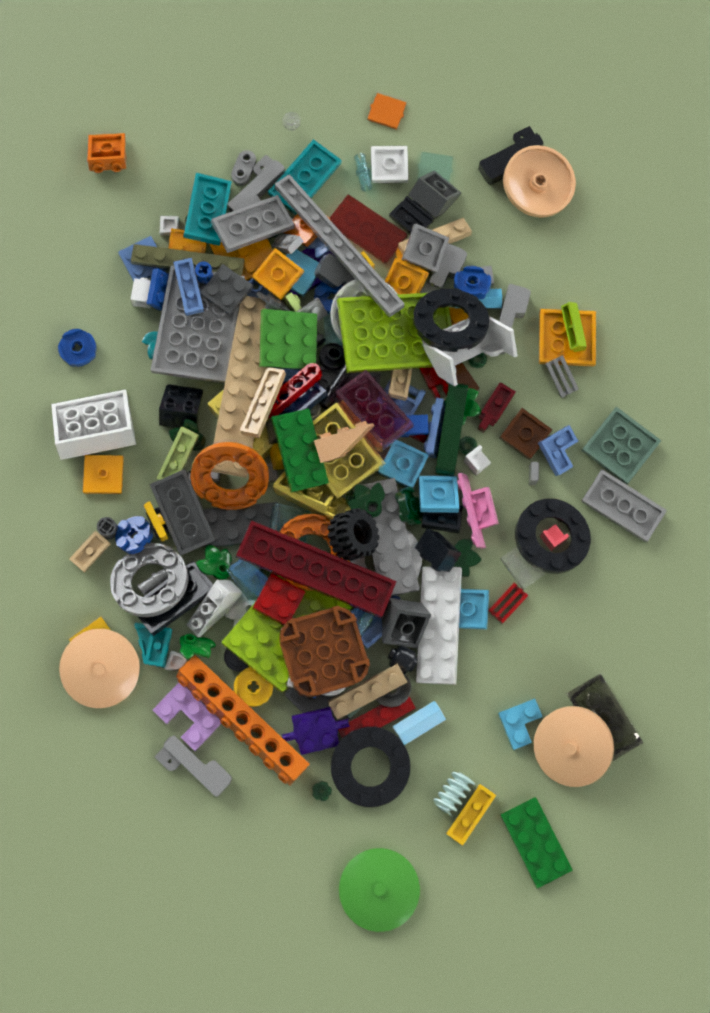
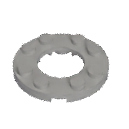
M147 543L143 546L144 550L136 554H127L121 561L118 560L113 568L110 578L112 595L124 611L134 616L153 617L163 614L173 608L186 591L188 570L183 558L171 547L160 543ZM148 564H158L164 567L168 573V582L159 594L152 597H142L132 590V578L138 569Z

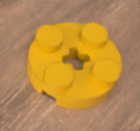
M249 667L240 672L235 678L234 692L248 706L258 707L268 702L273 693V685ZM252 682H256V685L259 686V689H256L255 692L248 689V685H252Z

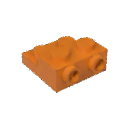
M125 133L88 135L87 161L89 171H94L95 173H101L103 170L120 172L122 169H126Z

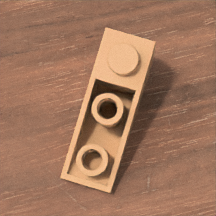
M366 421L355 424L356 428L350 430L348 427L338 429L337 434L331 435V432L319 435L320 439L314 440L320 463L344 457L374 427V424H367Z

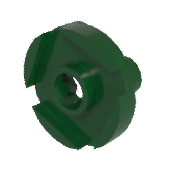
M406 487L395 493V499L400 508V520L407 522L410 526H414L422 522L419 521V518L423 517V512H420L419 497H414L412 494L415 492L414 489Z

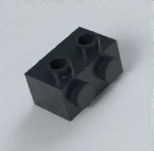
M430 529L425 530L415 546V549L420 552V557L429 561L431 567L438 572H450L462 554L443 535Z

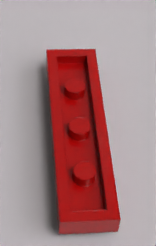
M410 696L403 704L397 707L379 705L351 720L349 727L338 729V732L343 738L352 730L360 727H383L415 710L416 707Z

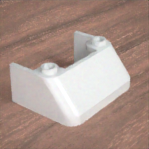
M490 316L485 338L472 349L464 348L458 349L457 352H447L422 341L424 350L437 375L453 386L458 385L455 365L476 355L485 353L495 357L502 352H506L514 358L517 357L514 330ZM467 318L443 330L449 332L464 330L469 325L470 320Z

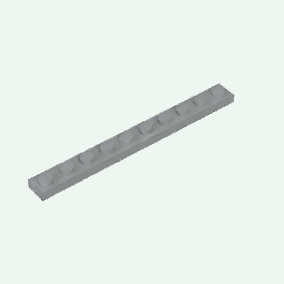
M290 174L275 183V189L388 317L404 308V302Z

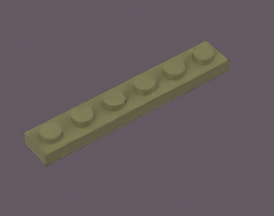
M138 244L133 245L131 264L170 269L171 266H174L173 262L192 258L194 269L199 262H208L212 267V272H217L221 265L224 264L240 276L243 274L245 261L243 258Z

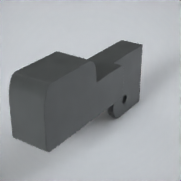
M330 253L322 257L314 272L317 278L331 288L340 285L344 286L348 282L355 280L341 262Z

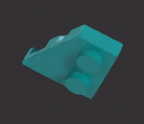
M135 622L134 626L137 629L138 642L142 649L144 664L165 668L173 629L164 628L153 637L142 623Z

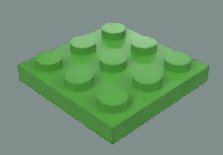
M271 309L261 310L259 367L302 370L306 365L316 363L317 314Z

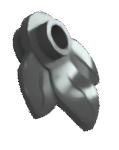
M261 292L256 293L261 300L265 301L266 309L290 311V308L285 306L283 301L279 300L272 293H268V295H264Z

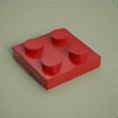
M271 573L252 609L285 625L287 621L292 619L306 591Z

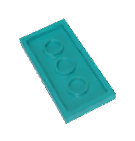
M313 139L275 183L290 174L306 194L312 198L342 164V160ZM274 184L269 189L268 195L270 197L278 195L284 207L294 215H297L296 211L275 189Z
M200 173L195 174L184 238L220 246L221 240L211 220L226 214L232 181Z

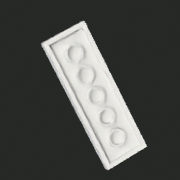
M422 567L421 603L431 613V617L418 646L416 683L456 685L461 567H453L450 572H438L432 567Z

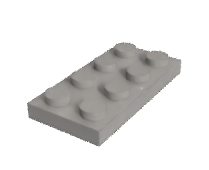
M278 195L211 220L227 253L294 229V223Z
M603 469L581 501L645 543L648 542L667 511Z

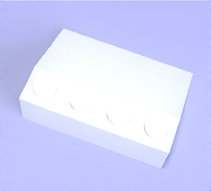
M126 389L51 404L55 445L60 460L136 445Z

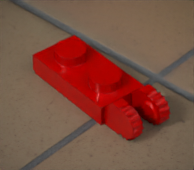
M434 367L419 368L435 400L440 398L436 388L441 385L444 394L447 396L448 384L437 375Z

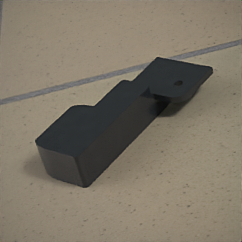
M530 126L513 135L515 144L479 162L478 170L489 185L503 179L506 165L519 150L528 146L544 145L540 135L534 133Z

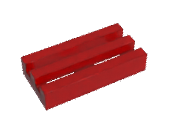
M514 582L488 612L503 624L529 595L523 592ZM515 589V594L496 613L494 611L495 608ZM520 594L522 596L521 599L501 618L499 615Z

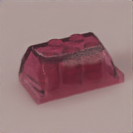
M367 370L336 391L339 403L356 424L366 421L367 424H374V427L365 437L379 452H383L395 440L414 427L411 420Z

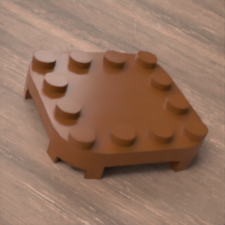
M334 606L316 613L293 618L287 621L280 630L279 644L294 690L300 696L315 697L353 686L361 682L367 675L370 663L354 613L352 614L349 610L340 606Z

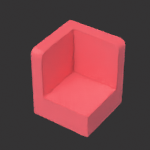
M555 524L548 530L543 531L540 538L550 551H553L569 538V535H564Z

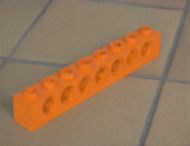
M196 655L178 670L176 677L179 684L187 687L196 700H201L206 705V709L211 714H215L224 727L230 728L240 742L248 745L250 752L255 756H259L268 769H273L278 774L280 781L291 786L310 765ZM194 678H200L203 683H196ZM208 692H215L217 697H211ZM222 705L230 706L231 710H224ZM236 719H243L245 721V724H239ZM251 732L258 733L260 738L252 737ZM265 746H271L274 752H268ZM280 759L286 760L288 766H283L280 763Z

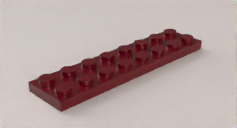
M252 520L236 554V558L379 618H382L397 582Z

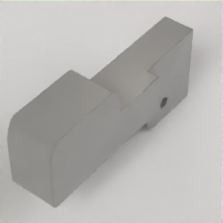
M265 155L253 167L257 177L228 203L229 211L232 212L260 202V198L269 190V187L285 172L284 166L279 161H273Z
M447 243L438 272L432 274L429 284L424 283L420 293H429L434 290L443 289L447 278L454 279L455 274L462 270L467 253L463 249Z
M509 284L499 322L512 329L514 318L524 317L531 294L530 290Z
M175 735L170 736L164 742V747L155 756L169 771H174L182 764L215 797H219L232 782V776L215 760L205 765Z

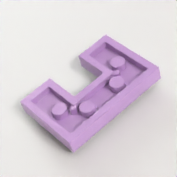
M178 683L152 711L168 724L182 710L194 724L181 738L196 752L221 725V722L215 714H211L206 709V706L201 701L196 700L192 696L188 688Z

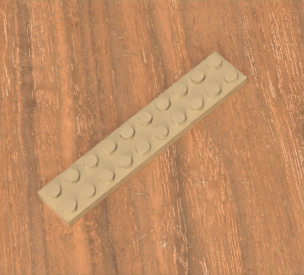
M246 296L239 307L213 444L236 442L250 448L253 447L254 437L242 435L240 429L267 368L259 367L261 310L266 309V303L257 297ZM232 461L218 463L211 471L247 478L248 474L246 468Z

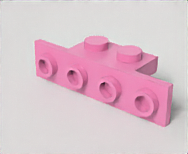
M459 473L457 484L463 493L462 503L464 508L467 509V523L473 532L471 539L477 548L484 549L486 546L481 529L499 524L489 487L471 491L468 475Z

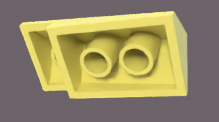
M285 471L273 484L275 494L312 514L323 515L331 520L335 515L351 510L348 505L350 500L343 497L337 499L327 484L291 493Z

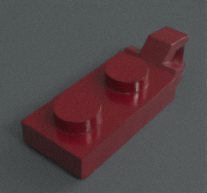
M500 382L481 411L479 419L482 422L477 430L484 433L489 425L493 427L500 419L516 391Z

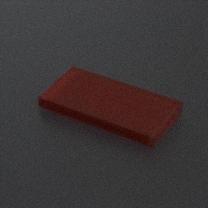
M349 194L330 216L332 223L345 237L385 264L388 263L396 252L398 243L404 241L408 235Z

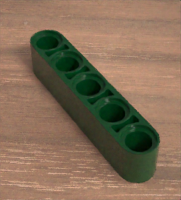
M449 383L435 474L454 476L468 392V385L457 383L458 385L453 386Z

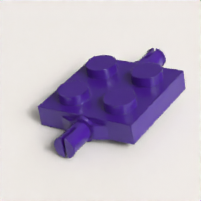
M331 707L292 716L293 732L282 734V738L286 742L295 740L299 745L301 755L321 751L338 745V729L349 727L348 719L336 722L332 715Z

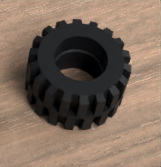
M361 508L339 513L330 520L331 525H328L329 533L327 535L330 539L329 544L333 547L332 550L334 553H337L338 557L353 561L370 556L371 553L376 551L375 548L379 544L377 542L379 540V529L376 527L377 523L372 519V515L367 514L366 510H361Z

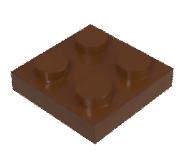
M521 408L499 439L528 460H531L540 448L538 443L547 438L553 429Z

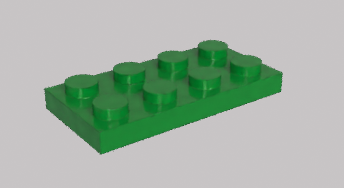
M309 408L273 416L271 420L290 492L293 493L328 484L329 481L324 463H320L314 440H317Z
M536 797L500 814L537 889L573 871Z

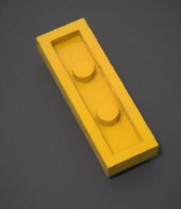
M479 784L446 832V835L463 846L496 795Z

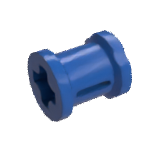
M199 262L196 265L195 273L198 282L207 284L213 277L211 265L208 262Z

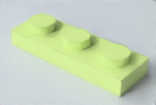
M184 427L180 428L157 479H163L184 469L199 438L198 434Z

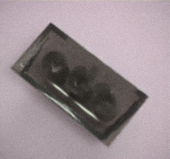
M601 673L566 693L573 706L583 707L594 712L606 723L614 742L612 761L644 743L636 726Z

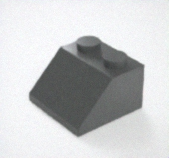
M432 171L418 178L409 196L416 204L426 209L428 214L437 218L447 211L462 192L436 171Z
M390 598L382 616V642L384 644L418 648L431 613L422 603Z

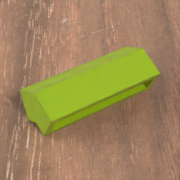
M568 302L561 306L570 350H573V352L584 351L587 345L578 305L575 302Z

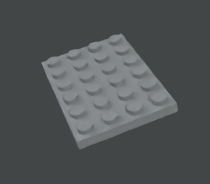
M171 266L150 370L151 373L225 384L240 305L230 316L201 296L204 312L186 316L175 267ZM197 280L199 291L201 292L206 284H201Z

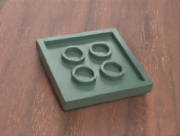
M615 407L581 451L627 485L662 440L618 407Z

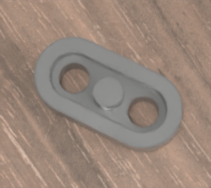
M245 150L238 155L231 173L232 181L235 185L244 186L249 182L253 173V167L256 164V156L252 151Z

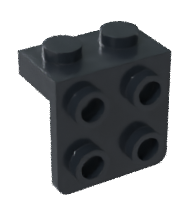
M171 384L166 385L159 407V425L181 428L185 419L191 420L198 425V410L203 397V390Z

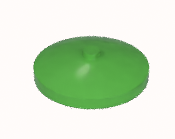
M374 848L359 853L347 864L340 878L339 896L344 911L355 924L370 931L385 932L401 926L412 916L419 901L420 884L415 869L404 856L389 849Z

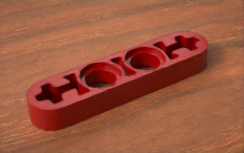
M310 363L281 386L275 400L277 403L274 402L268 419L279 415L321 379L322 372L318 364ZM303 382L300 388L294 387L295 383ZM289 394V397L287 399H279L281 395Z

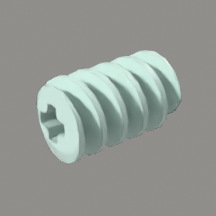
M460 772L451 773L454 779H447L450 786L443 785L442 788L445 793L438 792L441 800L437 798L433 800L439 809L451 817L453 816L450 810L457 812L454 804H462L459 797L466 798L463 791H471L468 784L475 785L471 779Z

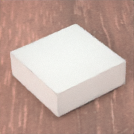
M160 216V236H170L171 228L179 229V216Z

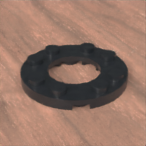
M457 288L438 289L427 293L418 301L414 309L413 325L417 329L418 336L428 345L442 351L457 352L458 349H472L482 342L488 331L489 314L483 303L468 292ZM451 305L452 307L456 306L468 314L470 322L464 330L458 332L445 331L435 324L433 320L434 312L438 308H446Z
M549 498L535 501L521 513L515 526V541L519 552L531 566H536L543 570L542 572L561 574L571 571L585 559L590 549L591 534L585 518L574 506L562 500ZM546 518H555L566 524L571 534V542L565 551L552 553L540 546L536 538V528L540 521Z
M376 726L360 727L346 734L334 749L330 766L332 779L338 791L348 801L362 807H379L397 798L408 782L411 767L408 751L402 741L392 732ZM367 747H376L382 750L388 756L390 762V772L387 778L376 786H364L358 783L351 771L354 756L361 749Z

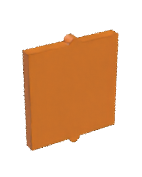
M377 93L373 104L370 105L371 110L367 120L397 129L401 118L404 117L403 112L407 102Z

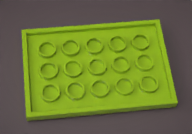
M427 293L397 294L404 302V308L391 317L387 316L371 296L338 298L337 306L347 373L433 367L424 350L423 340L418 336L417 329L413 325L415 306ZM449 306L438 308L433 314L435 324L442 330L452 326Z
M304 590L306 593L292 619L334 606H340L347 610H350L353 606L317 591ZM253 604L221 644L283 693L287 688L289 677L279 644L280 630L284 625L252 609Z

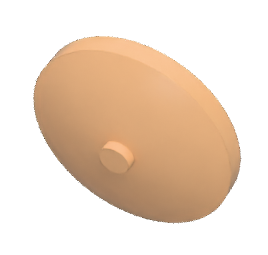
M540 145L528 146L515 153L506 165L503 176L504 189L510 202L518 210L532 217H550L561 212L571 201L576 187L575 174L568 160L558 151Z
M92 629L79 634L67 645L60 660L59 672L63 687L76 702L91 708H107L122 702L133 691L138 681L140 663L134 646L126 637L109 629Z
M567 706L551 712L541 721L534 736V753L539 766L552 780L569 787H582L594 783L608 770L614 755V742L610 729L601 717L583 707Z

